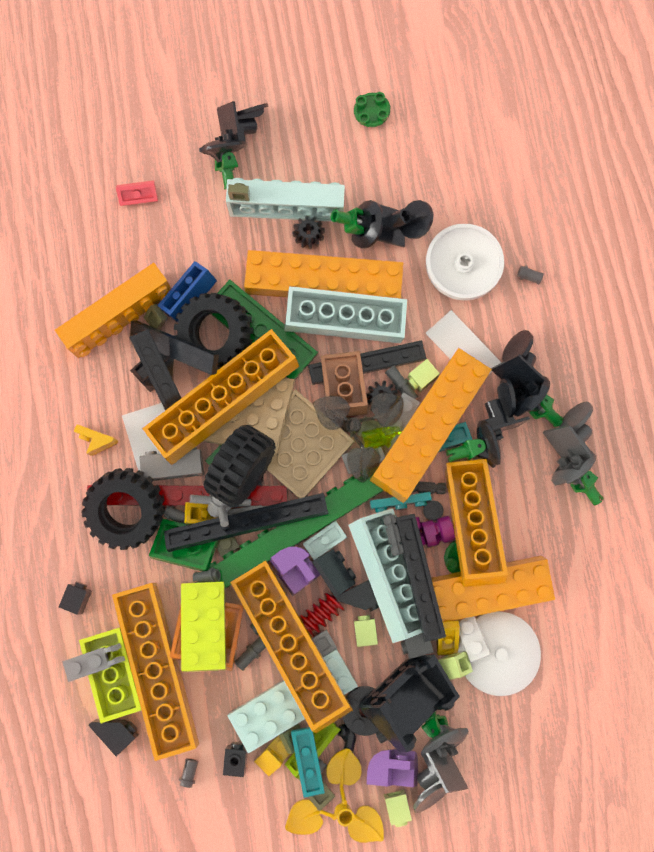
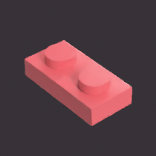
M154 180L116 185L120 206L158 201Z

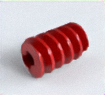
M326 592L324 593L326 600L318 598L320 605L312 604L313 612L306 609L307 617L299 615L306 629L313 637V630L318 633L321 632L319 625L327 627L325 619L333 621L331 614L339 616L338 608L345 611L337 599Z

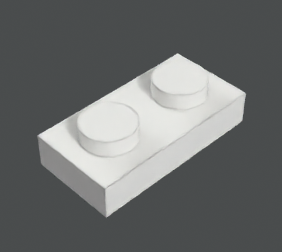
M475 616L460 620L459 635L470 662L473 663L490 656V651Z

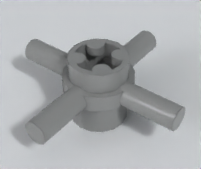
M190 495V503L208 504V513L215 518H219L222 527L229 525L227 512L231 507L211 495ZM245 499L239 506L250 507L251 499Z

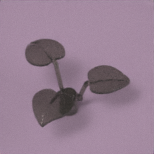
M392 393L378 394L371 403V410L375 415L359 419L346 417L350 411V406L341 397L326 396L315 400L313 406L321 425L329 430L341 427L343 431L350 433V436L360 446V448H352L349 451L347 463L354 478L361 483L365 482L378 469L380 458L375 449L371 447L364 448L356 433L360 431L362 422L375 419L378 420L379 425L382 427L394 425L402 415L403 398Z

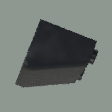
M435 654L422 655L405 660L360 703L359 707L363 714L398 751L406 753L415 747L417 739L414 733L436 710H450L460 696Z

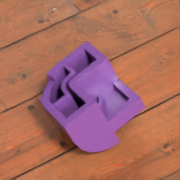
M287 547L270 559V563L277 569V575L292 596L296 595L320 576V573L309 559L310 554L299 547Z
M392 749L375 754L369 762L366 784L386 787L391 785L418 786L417 753L415 751L405 753Z

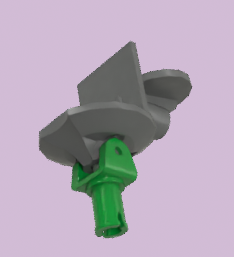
M582 402L565 414L564 420H562L563 422L558 428L545 430L543 434L561 457L556 461L559 467L552 475L551 481L555 486L565 483L570 484L574 492L585 493L595 506L600 504L604 497L594 486L598 477L589 471L596 461V455L585 444L592 435V429L585 423L593 412V406L589 402Z
M436 712L421 726L428 737L432 739L421 751V756L424 758L428 768L417 775L418 783L425 790L419 795L413 805L415 813H420L430 808L447 793L468 789L452 756L458 754L456 747L466 739L469 731L467 728L455 729L449 727L447 718L439 714L437 715Z

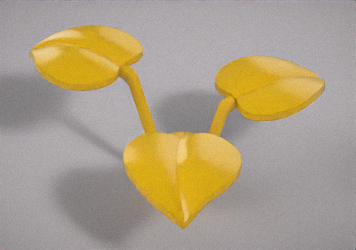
M342 749L333 755L326 768L328 781L331 784L340 783L342 803L335 807L334 814L324 810L319 811L309 799L299 800L292 806L289 812L285 829L297 835L313 834L322 827L323 820L319 814H323L332 818V820L337 819L341 826H348L350 837L357 842H382L384 840V829L377 811L370 806L363 805L354 814L351 807L347 804L344 784L353 785L359 780L361 764L350 749Z

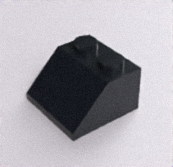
M332 549L314 560L313 564L333 595L337 597L356 584L354 579L357 577L351 568L346 569L342 563L345 559L340 551L335 552Z

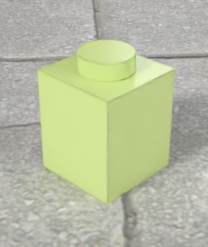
M426 359L409 373L407 377L409 379L408 383L414 390L418 389L421 392L435 381L440 373Z
M370 615L357 616L358 620L354 621L357 647L377 645L375 619H370Z
M466 651L446 655L438 659L450 680L461 678L473 672Z
M405 790L384 794L391 826L402 827L407 825L408 821H412Z

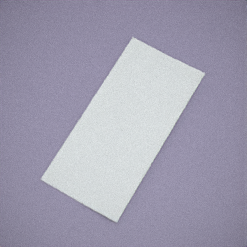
M452 310L426 332L427 336L449 359L452 358L459 347L489 368L501 363Z

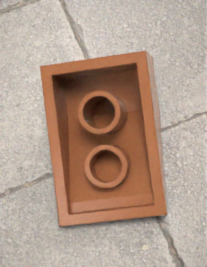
M360 351L321 355L328 418L367 414L368 403Z

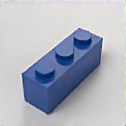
M194 261L157 306L178 323L179 319L176 316L184 311L181 307L185 303L190 304V299L194 296L199 297L200 294L208 293L217 280L208 269Z

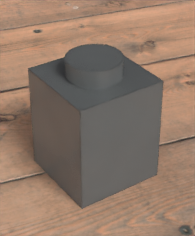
M422 633L403 640L404 642L400 643L403 655L407 654L409 659L434 653L431 641L424 642Z

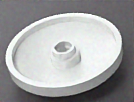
M456 224L445 228L434 237L426 255V271L430 281L442 294L456 300H474L486 295L496 286L504 269V255L497 239L486 229L473 224Z
M498 611L477 616L476 620L491 655L473 663L470 662L473 672L465 675L466 679L480 691L494 696H507L520 692L532 682L540 666L541 650L535 632L523 619L511 613ZM461 637L459 639L458 653L466 651Z

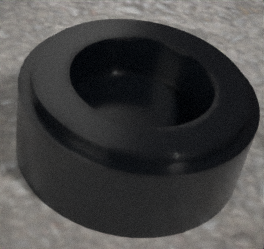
M429 501L427 506L423 507V515L428 520L436 521L437 518L442 517L444 512L443 506L438 501Z

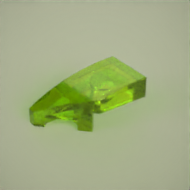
M381 427L361 432L362 445L365 452L384 445L390 448L393 438L402 433L400 427Z

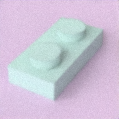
M334 521L304 542L303 545L313 560H316L346 539L347 536L339 524Z

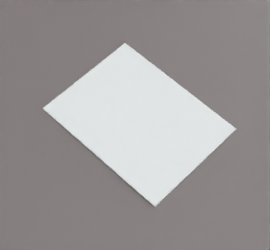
M162 403L122 415L138 470H140L139 456H143L145 452L157 451V454H161L142 428L165 411Z

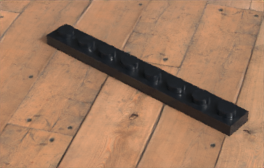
M324 493L227 515L229 525L226 527H222L220 519L215 518L164 530L166 550L172 552L327 515L329 513Z

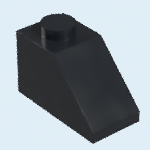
M369 580L336 597L337 601L363 610L369 609L370 612L379 608Z
M96 719L88 725L116 757L139 736L136 732L138 730L131 721L127 722L125 719H113L103 723Z

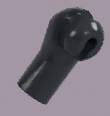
M346 724L338 726L341 730L337 735L341 736L344 740V749L348 748L353 753L356 734Z

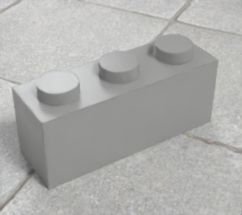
M197 447L173 465L162 454H157V451L145 452V455L139 456L140 470L144 472L143 476L145 478L150 476L154 481L204 475L202 451L197 449Z

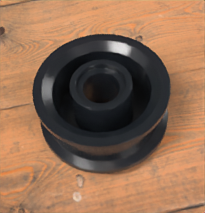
M370 686L357 687L346 696L353 711L343 716V720L352 732L362 736H369L379 732L372 722L359 712L360 703L375 689Z

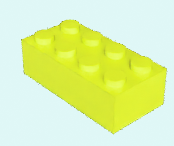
M224 582L181 583V671L226 670Z
M120 627L79 640L82 654L120 643L121 648L119 650L107 653L108 659L111 661L119 656H124L125 661L111 665L110 668L88 675L100 723L141 711Z

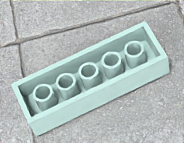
M242 178L227 179L226 204L230 217L290 220L301 218L305 220L307 215L309 220L315 216L316 221L332 222L331 213L333 210L338 209L344 212L345 185L336 182L321 184L316 181L302 183L296 180L282 182L281 180L263 181L261 179L244 180ZM242 183L249 186L250 201L230 200L228 185Z
M289 286L284 331L401 343L405 338L407 299Z
M392 508L360 518L348 526L392 643L418 635L422 631L403 555H392V545L389 544L386 532L388 527L385 526L383 520L387 515H395Z
M337 648L323 656L344 695L358 687ZM284 680L227 715L248 754L305 719Z

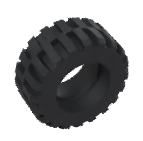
M203 293L199 297L194 296L190 299V304L185 303L181 307L184 311L176 316L179 321L178 324H174V330H177V335L174 336L205 349L207 348L202 344L199 335L202 321L212 313H219L225 317L229 326L228 339L220 349L210 350L219 354L217 369L223 367L245 350L248 345L252 344L253 339H250V334H254V328L250 327V323H252L251 317L247 316L246 313L248 311L240 305V302L218 293Z
M241 425L238 429L234 430L233 434L222 444L208 468L209 470L204 480L206 492L229 507L241 505L255 490L264 473H266L276 449L274 440L251 425Z
M119 468L105 473L95 481L86 492L87 496L82 502L85 508L81 510L82 517H86V520L83 522L85 527L91 529L89 534L93 538L95 536L100 539L98 543L102 545L105 543L109 544L108 547L111 549H115L117 546H120V550H127L130 546L134 549L139 547L141 543H146L160 526L163 520L162 516L165 513V506L162 505L165 501L164 496L159 495L161 490L159 485L154 486L152 484L154 479L150 476L145 478L143 476L144 472L140 470L135 473L133 468H126L123 471ZM124 492L137 500L141 508V519L136 524L126 525L112 518L107 508V498L112 493Z

